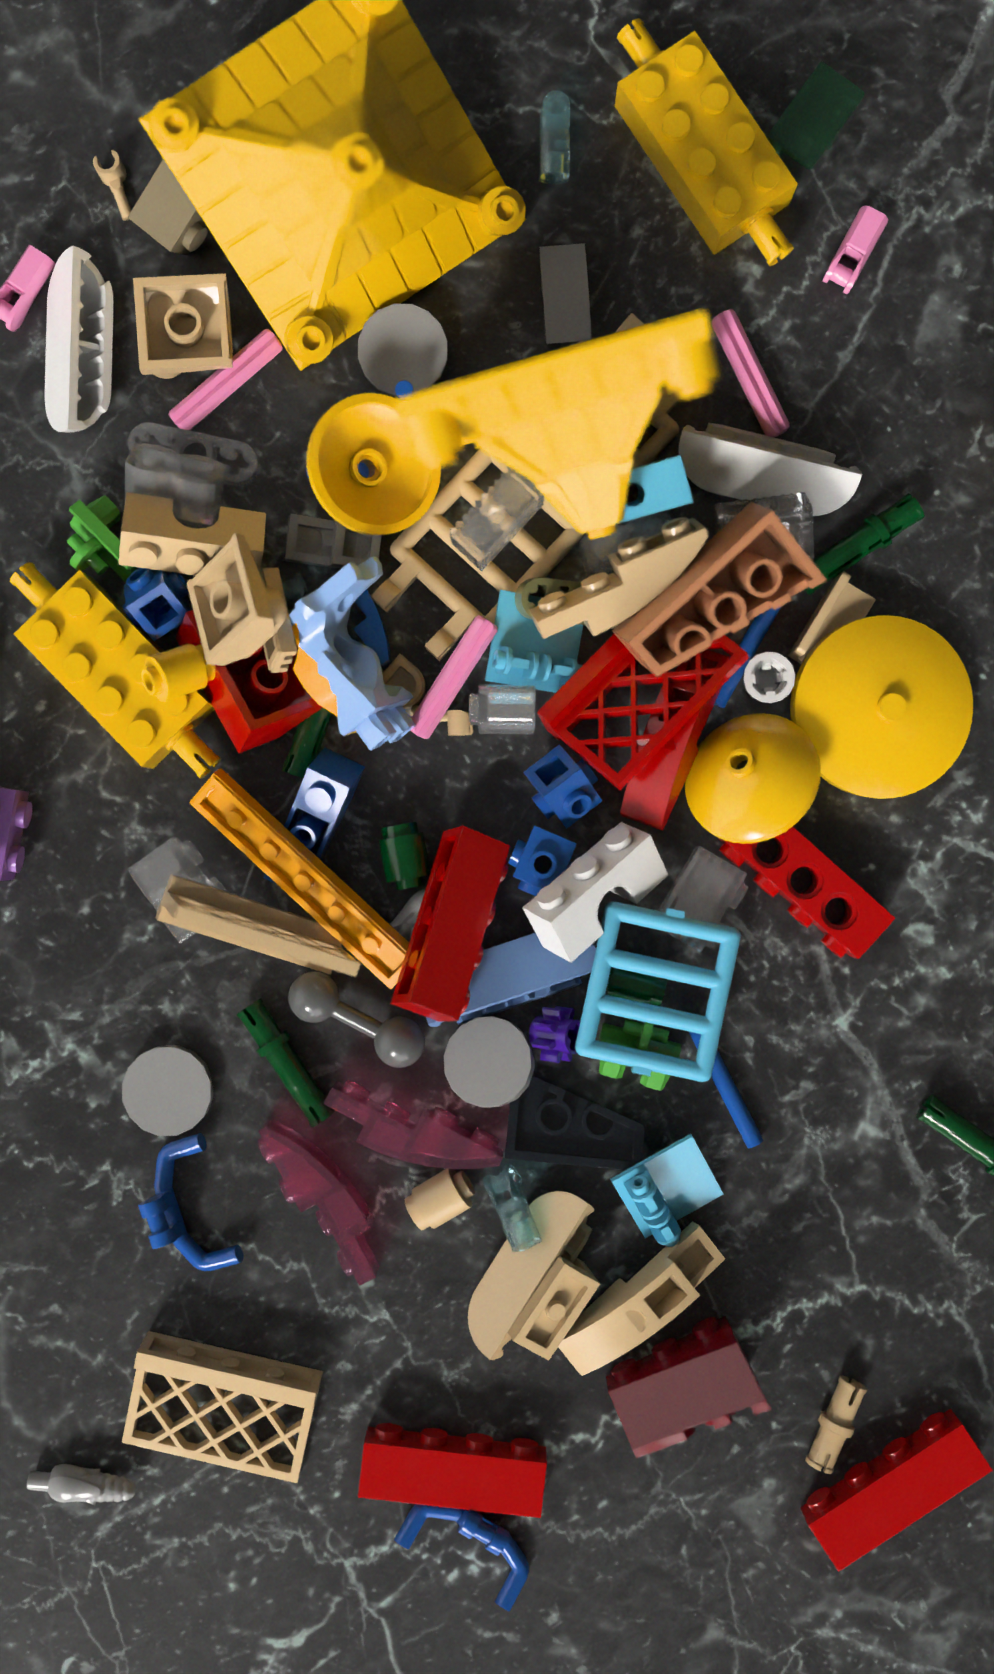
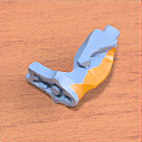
M376 556L358 565L354 562L348 563L320 588L295 603L296 607L289 615L297 646V655L293 666L297 678L307 693L320 706L338 717L339 732L343 736L357 732L370 750L378 748L387 741L389 743L398 741L416 726L403 708L405 704L413 699L412 693L401 686L385 685L377 654L372 648L351 639L347 631L352 604L383 575L382 564Z

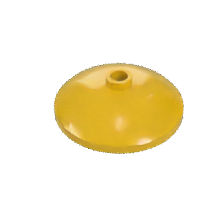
M378 393L356 394L330 407L315 425L307 449V470L310 484L322 507L333 519L346 528L361 534L375 536L399 532L420 520L431 507L436 497L441 477V466L427 469L425 460L414 462L404 423L398 421L393 401L397 399ZM360 462L364 463L369 469L367 478L363 477L358 471Z
M756 713L729 720L706 736L698 746V754L685 781V794L688 806L696 820L709 833L733 843H757L784 833L805 815L817 794L821 767L817 750L801 727L789 719L778 715ZM748 760L744 768L736 769L739 763Z

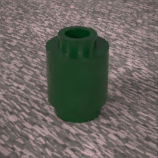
M417 822L381 828L383 840L378 841L386 883L396 882L397 890L424 885L422 876L430 875L431 871L423 832H418Z
M611 967L605 994L660 1006L668 979Z

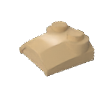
M226 274L133 278L139 370L142 375L153 374L159 378L169 379L183 372L233 368L231 315Z
M234 533L231 537L232 539L193 579L187 582L207 664L223 666L249 658L279 630L286 619L287 609L281 593L275 588L264 587L243 534Z

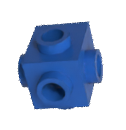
M138 568L127 578L126 584H124L125 604L122 605L130 621L136 627H142L151 639L155 641L166 633L178 628L183 621L185 613L191 611L187 582L180 573Z
M560 744L523 772L538 792L531 798L547 819L556 815L566 829L603 801L592 786L599 780L583 759L575 763Z
M533 826L527 842L518 839L508 862L509 865L516 867L512 876L521 880L518 889L536 896L542 888L553 882L571 866L572 861L570 859L577 843ZM545 855L549 857L551 866L546 872L535 870L534 861L538 856Z

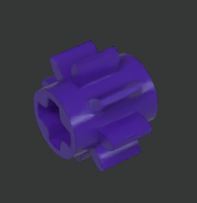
M559 1006L555 1008L544 1007L542 1008L543 1015H538L533 1019L529 1028V1040L532 1047L542 1049L540 1060L559 1063L560 1060L571 1062L572 1054H577L575 1044L580 1020L573 1019L575 1009Z

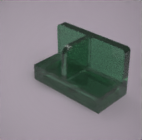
M821 61L769 132L767 139L779 157L785 153L806 169L811 170L826 149L832 147L839 131L862 101L864 91Z

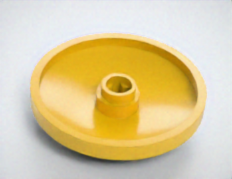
M890 615L872 616L839 626L824 636L810 650L797 672L794 687L792 688L790 717L791 721L801 727L813 742L820 760L821 777L824 780L850 794L878 799L896 798L926 788L945 774L956 761L965 746L972 724V687L968 673L959 655L936 631L920 622L904 617Z

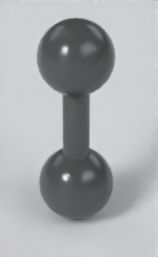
M312 971L304 973L292 983L288 993V1002L292 1012L299 1019L309 1023H318L333 1017L373 1038L374 1048L378 1057L391 1067L403 1068L410 1066L423 1054L425 1036L422 1028L414 1020L404 1016H395L385 1020L383 1023L340 1001L339 989L335 981L322 972Z

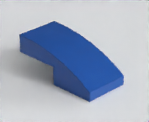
M366 589L354 602L367 618L353 629L364 644L374 650L380 660V664L386 669L392 663L389 640L380 613Z

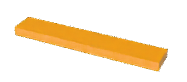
M222 768L215 771L189 803L391 990L397 984L409 942Z

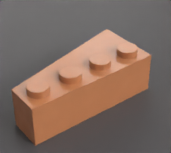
M750 502L699 550L695 558L673 583L640 611L619 623L612 632L641 665L658 677L709 648L712 641L730 631L735 633L749 625V620L771 608L776 610L790 602L793 595L807 587L813 589L827 580L775 513L768 508Z

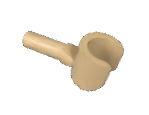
M111 150L115 159V163L111 168L103 169L97 156L93 158V166L102 182L110 186L122 219L126 221L130 220L128 216L131 212L122 183L126 178V169L117 152Z
M417 705L411 707V716H413L414 712L418 708ZM448 710L440 720V722H448V736H467L473 734V718L467 711Z

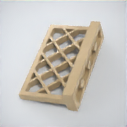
M173 874L170 875L155 917L161 922L330 975L332 970H336L356 977L361 964L343 950L341 943L315 920Z
M148 1331L136 1354L134 1364L136 1373L122 1443L298 1483L323 1371ZM147 1372L163 1375L172 1388L155 1397L145 1383ZM197 1383L209 1386L216 1397L201 1407L197 1405L187 1390ZM240 1394L253 1396L260 1408L242 1417L231 1399ZM178 1395L190 1413L173 1423L161 1404ZM143 1398L146 1403L140 1406ZM284 1404L304 1408L302 1419L289 1427H286L275 1411ZM222 1405L234 1423L217 1433L205 1414ZM149 1411L153 1412L163 1426V1429L155 1434L136 1430L138 1418ZM266 1415L278 1433L260 1442L249 1425ZM196 1421L207 1439L199 1444L187 1442L179 1430ZM240 1431L251 1449L242 1454L230 1452L223 1440ZM299 1432L298 1440L296 1441L293 1435ZM284 1441L294 1455L292 1466L274 1462L267 1450Z

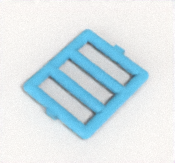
M615 901L609 902L605 906L601 928L604 934L598 938L575 1044L576 1052L584 1057L632 1067L631 1072L651 1076V1071L700 1082L708 1081L712 1075L741 939L740 931L735 927L685 917L684 911L665 908V912ZM625 922L720 943L715 970L615 949L620 923ZM611 967L710 988L705 1016L606 995ZM601 1013L701 1034L696 1061L596 1040Z

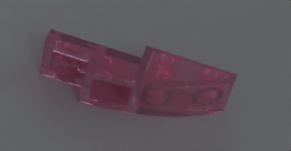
M347 1080L345 1085L336 1081L324 1102L328 1107L364 1125L355 1142L402 1161L447 1169H479L499 1166L503 1159L504 1149L497 1146L500 1141L495 1136L479 1128H476L473 1133L457 1125L459 1122L458 1117L440 1107H435L433 1112L424 1107L415 1123L409 1120L411 1114L406 1109L389 1101L386 1102L385 1106L369 1098L371 1092L368 1089L350 1080Z
M274 1119L265 1123L258 1131L261 1135V1138L258 1139V1146L269 1164L275 1162L282 1176L279 1179V1186L289 1204L295 1202L300 1212L318 1205L320 1209L316 1211L318 1223L326 1236L333 1234L340 1248L337 1251V1258L345 1274L348 1277L354 1275L359 1286L376 1278L379 1264L363 1235V1232L372 1227L374 1216L361 1194L332 1159L311 1141Z

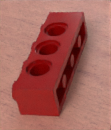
M793 826L784 833L772 838L777 843L778 853L775 859L769 863L761 861L757 856L756 847L758 842L741 844L718 838L723 843L719 851L738 867L745 862L757 873L753 881L773 898L777 893L782 895L791 904L787 909L788 913L804 927L808 928L813 923L825 934L820 941L839 958L848 954L850 957L860 959L895 920L892 914ZM804 867L810 872L812 882L805 892L797 893L791 886V876L796 869ZM839 898L845 905V914L840 921L831 923L826 918L825 907L830 900Z

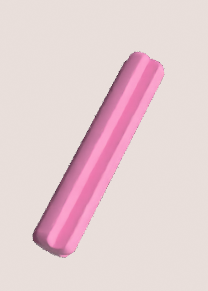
M729 309L719 313L713 318L712 327L765 436L777 437L788 430L790 423L736 312L733 309Z
M264 329L233 356V368L216 370L169 412L171 420L184 433L190 431L282 351L283 347L279 339L272 331Z
M480 615L474 618L411 717L416 724L410 730L411 732L424 739L430 738L497 633L498 628L494 623Z

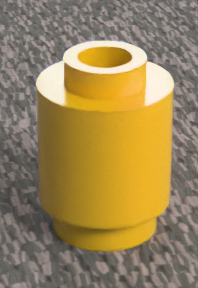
M188 643L147 657L145 668L141 670V679L149 695H155L160 701L166 702L205 688L208 681L215 678L216 670L215 665L206 663L202 645L194 646Z

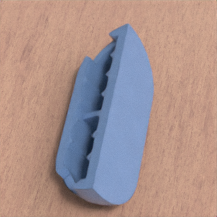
M533 933L483 950L482 960L473 971L469 984V1004L464 1013L460 1015L457 1024H464L478 1017H487L582 984L580 976L591 973L596 948L593 944L590 945L573 962H569L544 948L537 934ZM426 1017L428 1025L432 1027H438L442 1022H445H439Z

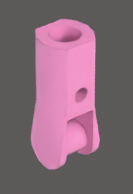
M862 206L859 209L822 280L824 283L827 284L828 280H831L844 287L843 293H849L888 223V218L885 214L870 206ZM842 256L857 263L854 271L838 263Z
M28 245L9 277L0 287V319L6 322V328L12 332L22 325L34 299L56 265L51 258L32 245ZM14 293L20 295V297L17 300L16 304L13 306L8 302L10 301Z

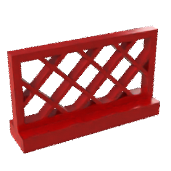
M613 634L537 711V714L550 734L558 741L562 740L616 788L621 790L749 659L748 653L726 635H723L712 641L711 646L705 649H723L731 656L721 668L702 669V652L695 655L696 670L670 672L668 670L658 677L654 674L638 675L639 662L618 637ZM709 679V680L703 685V680ZM696 681V693L688 701L670 702V683ZM663 683V703L638 705L639 685ZM631 686V706L606 708V695L613 688ZM677 712V713L671 718V713ZM664 713V726L656 734L638 735V715ZM631 716V736L606 738V718ZM599 719V739L578 740L570 733L582 720ZM640 745H645V746L639 751V747H638V746H640ZM631 746V760L618 773L606 764V748ZM590 749H599V757Z

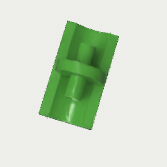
M106 495L87 506L79 499L69 507V511L74 515L70 522V527L76 532L67 541L76 551L70 560V565L77 572L79 570L83 571L90 566L98 575L103 574L110 566L126 583L127 578L137 570V567L118 565L121 536L117 538L109 530V528L121 520L120 511Z
M625 1019L622 1028L606 1023L602 1024L599 1041L680 1058L681 1044L668 1041L669 1031L654 1027L652 1023L643 1021L639 1023ZM600 1060L599 1073L615 1079L622 1078L626 1065ZM651 1071V1076L640 1074V1083L645 1087L662 1091L671 1075Z

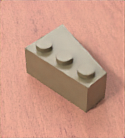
M163 159L128 218L170 252L188 256L190 252L195 251L203 243L209 229Z

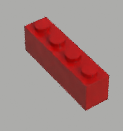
M466 826L443 831L391 1004L439 1022L459 1021L460 1015L464 1013L470 1001V990L468 988L473 971L479 966L483 957V946L481 944L486 927L490 925L495 916L496 904L494 899L497 889L508 872L509 864L506 859L510 845Z
M949 1409L944 1413L938 1412L927 1417L922 1422L920 1429L908 1437L896 1438L884 1447L882 1454L870 1462H861L854 1465L846 1472L844 1479L832 1487H823L816 1490L808 1497L806 1504L800 1508L809 1528L839 1572L993 1470L953 1411Z
M381 1423L376 1425V1427L367 1428L363 1446L358 1498L541 1518L547 1467L546 1447L538 1446L536 1441L526 1438H516L510 1443L493 1441L491 1436L482 1433H471L466 1437L448 1436L446 1431L437 1428H426L421 1432L403 1431V1428L397 1424Z

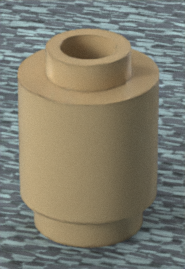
M448 1167L414 1187L412 1195L405 1198V1205L410 1217L420 1230L428 1227L435 1229L471 1208V1196L475 1195V1190L464 1171L461 1170L456 1173L453 1168Z

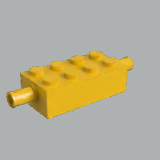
M640 18L634 19L632 21L634 29L632 30L629 24L625 25L618 33L617 40L623 45L638 69L618 82L615 108L714 255L749 233L767 260V264L769 266L775 265L778 262L777 258L784 259L794 249L792 243H789L772 216L790 204L798 183L696 31H693L667 50L661 51L645 28L643 21Z
M32 562L25 563L19 568L31 583L24 576L14 572L10 578V583L16 586L37 608L36 612L14 635L141 767L154 769L173 750L192 768L200 779L209 774L211 770L202 762L199 756L210 767L213 766L215 768L219 764L221 757L216 755L194 732L195 728L214 710L207 695L200 689L162 702L155 695L151 696L148 694L142 683L141 670L145 668L147 657L164 651L141 627H136L130 621L124 609L94 578L79 570L57 590L36 569Z

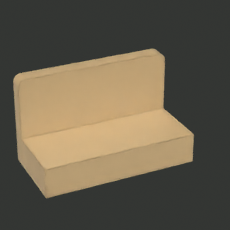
M845 571L841 572L831 582L788 656L802 664L810 650L829 632L848 622L865 618L876 599L848 583L851 575Z
M560 1256L557 1258L508 1331L512 1341L550 1360L600 1285L583 1261L576 1258L574 1263H571Z

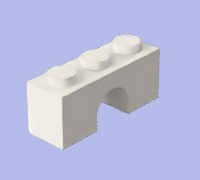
M620 822L616 827L610 829L585 854L574 860L571 866L553 882L542 888L523 907V910L542 946L563 959L573 962L604 934L598 921V907L603 896L608 891L637 904L668 876V873L651 835Z

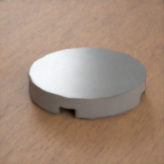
M391 304L377 310L365 322L358 339V360L365 377L377 390L392 397H397L395 386L400 381H409L416 392L435 384L441 378L447 363V339L441 324L429 311L413 304Z
M494 1016L474 1018L461 1025L449 1039L444 1053V1074L451 1089L463 1101L481 1108L501 1107L518 1099L530 1084L535 1069L531 1044L527 1035L512 1022Z
M179 1045L158 1046L140 1054L128 1067L122 1082V1102L129 1118L142 1130L157 1136H177L194 1128L208 1113L214 1097L211 1073L207 1064L194 1051Z

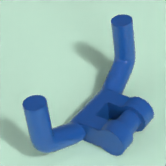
M198 1133L172 1141L162 1147L156 1160L155 1195L138 1204L142 1218L147 1219L151 1231L148 1237L152 1249L161 1248L173 1243L195 1268L202 1271H213L243 1262L244 1255L239 1245L206 1253L187 1232L173 1190L175 1159L206 1150V1139L203 1134Z
M415 1504L404 1520L394 1541L402 1547L410 1549L428 1517L457 1522L458 1533L468 1539L472 1537L478 1539L485 1544L486 1550L496 1556L501 1553L512 1568L494 1601L503 1609L510 1611L529 1575L528 1560L510 1535V1532L485 1518L477 1511Z

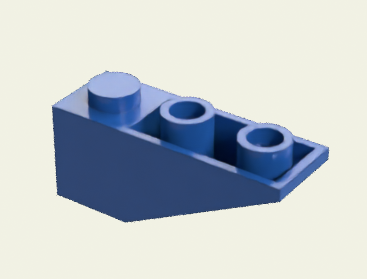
M326 747L323 748L307 768L284 825L321 861L344 817L365 769V766ZM264 874L263 878L275 883L269 876Z

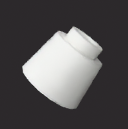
M764 652L757 654L749 661L745 668V689L751 697L760 702L774 703L781 701L790 694L794 687L795 672L793 665L786 657L779 653Z

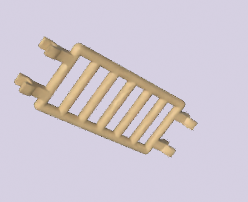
M631 313L616 332L643 325V323ZM665 386L660 391L661 396L648 420L657 431L640 449L635 447L631 468L653 462L679 433L678 424L667 414L681 400L679 389L668 391L667 386ZM479 449L436 495L425 515L412 526L406 528L392 543L390 552L401 563V566L376 589L371 597L387 613L410 585L418 579L455 614L424 645L426 650L440 662L467 631L476 616L480 615L492 623L495 622L497 604L484 616L412 549L430 529L498 592L500 590L516 592L518 586L527 579L545 578L587 532L578 533L537 489L534 481ZM491 462L565 529L547 550L474 483ZM460 496L467 500L534 562L516 583L443 516Z

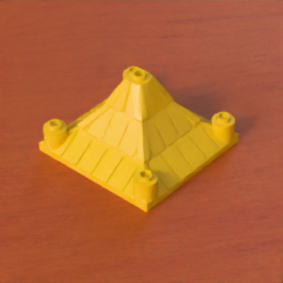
M316 0L173 97L159 102L153 110L139 118L141 125L300 371L310 364L323 361L332 349L362 330L365 322L377 310L391 304H401L502 235L515 232L526 220V206L523 197L515 189L506 186L402 0Z
M695 309L433 384L394 400L393 403L398 421L404 423L414 462L425 460L427 469L450 464L457 461L455 451L464 448L463 445L475 442L476 447L534 481L537 489L578 533L587 532L589 539H596L617 532L615 524L624 520L634 449L661 396L659 388L666 382L668 391L679 389L680 398H687L711 391L710 380L720 377L706 312Z

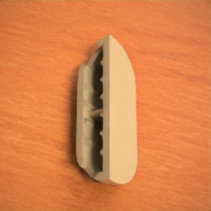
M554 1191L536 1198L526 1208L476 1287L469 1304L468 1325L474 1343L489 1360H495L503 1356L502 1348L511 1340L508 1331L557 1258L560 1256L574 1263L586 1244L592 1231L586 1225L588 1216L594 1212V1208L579 1196L569 1192Z

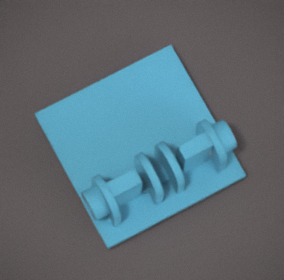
M500 590L494 622L498 630L491 641L485 681L556 693L583 666L577 664L583 625L576 624L543 639L534 621L525 618L517 610L515 605L516 592ZM528 595V602L539 606L538 601L543 597Z
M691 1134L610 1179L643 1236L647 1238L653 1234L655 1240L666 1247H672L680 1240L681 1228L677 1220L723 1195L720 1186Z

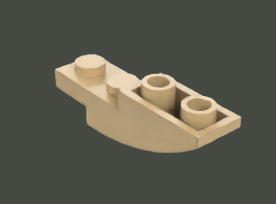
M681 517L667 522L661 527L662 532L645 539L643 536L624 541L618 546L617 552L608 555L613 573L608 575L602 572L591 575L581 582L582 587L566 594L562 591L548 594L538 601L539 606L529 609L536 628L543 639L583 621L593 636L618 625L658 597L680 576L709 537L706 528L694 518L688 520L687 517Z
M692 1221L681 1232L680 1240L676 1245L672 1247L665 1246L627 1283L619 1278L579 1315L558 1348L581 1376L619 1358L662 1329L700 1296L695 1287L725 1260L724 1256L704 1230Z

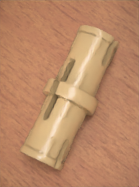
M842 1375L838 1379V1385L827 1411H822L819 1415L818 1422L820 1427L809 1454L805 1458V1461L810 1466L819 1471L824 1466L823 1471L826 1474L833 1473L845 1439L852 1437L855 1427L852 1425L863 1396L868 1390L863 1384L854 1379L849 1383V1378Z

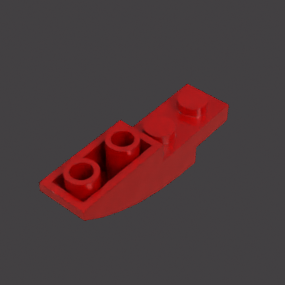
M703 650L702 669L721 668L730 657L710 650ZM695 656L680 663L675 672L696 670ZM709 679L703 680V685H704ZM696 681L670 683V702L688 701L696 693ZM663 686L655 704L663 703ZM721 688L627 783L620 811L621 816L662 831L664 830L698 754L697 741ZM677 712L671 713V718H672ZM664 713L650 714L643 735L656 734L664 726ZM640 745V746H639V751H640L645 745Z

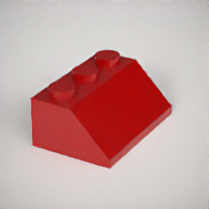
M193 610L185 613L176 635L179 646L188 643L194 646L202 645ZM263 645L249 658L223 666L215 665V678L208 681L207 686L203 690L238 754L279 738L323 708L307 693L293 670L297 652L292 656L293 660L291 664H288L287 672L271 673L268 669Z

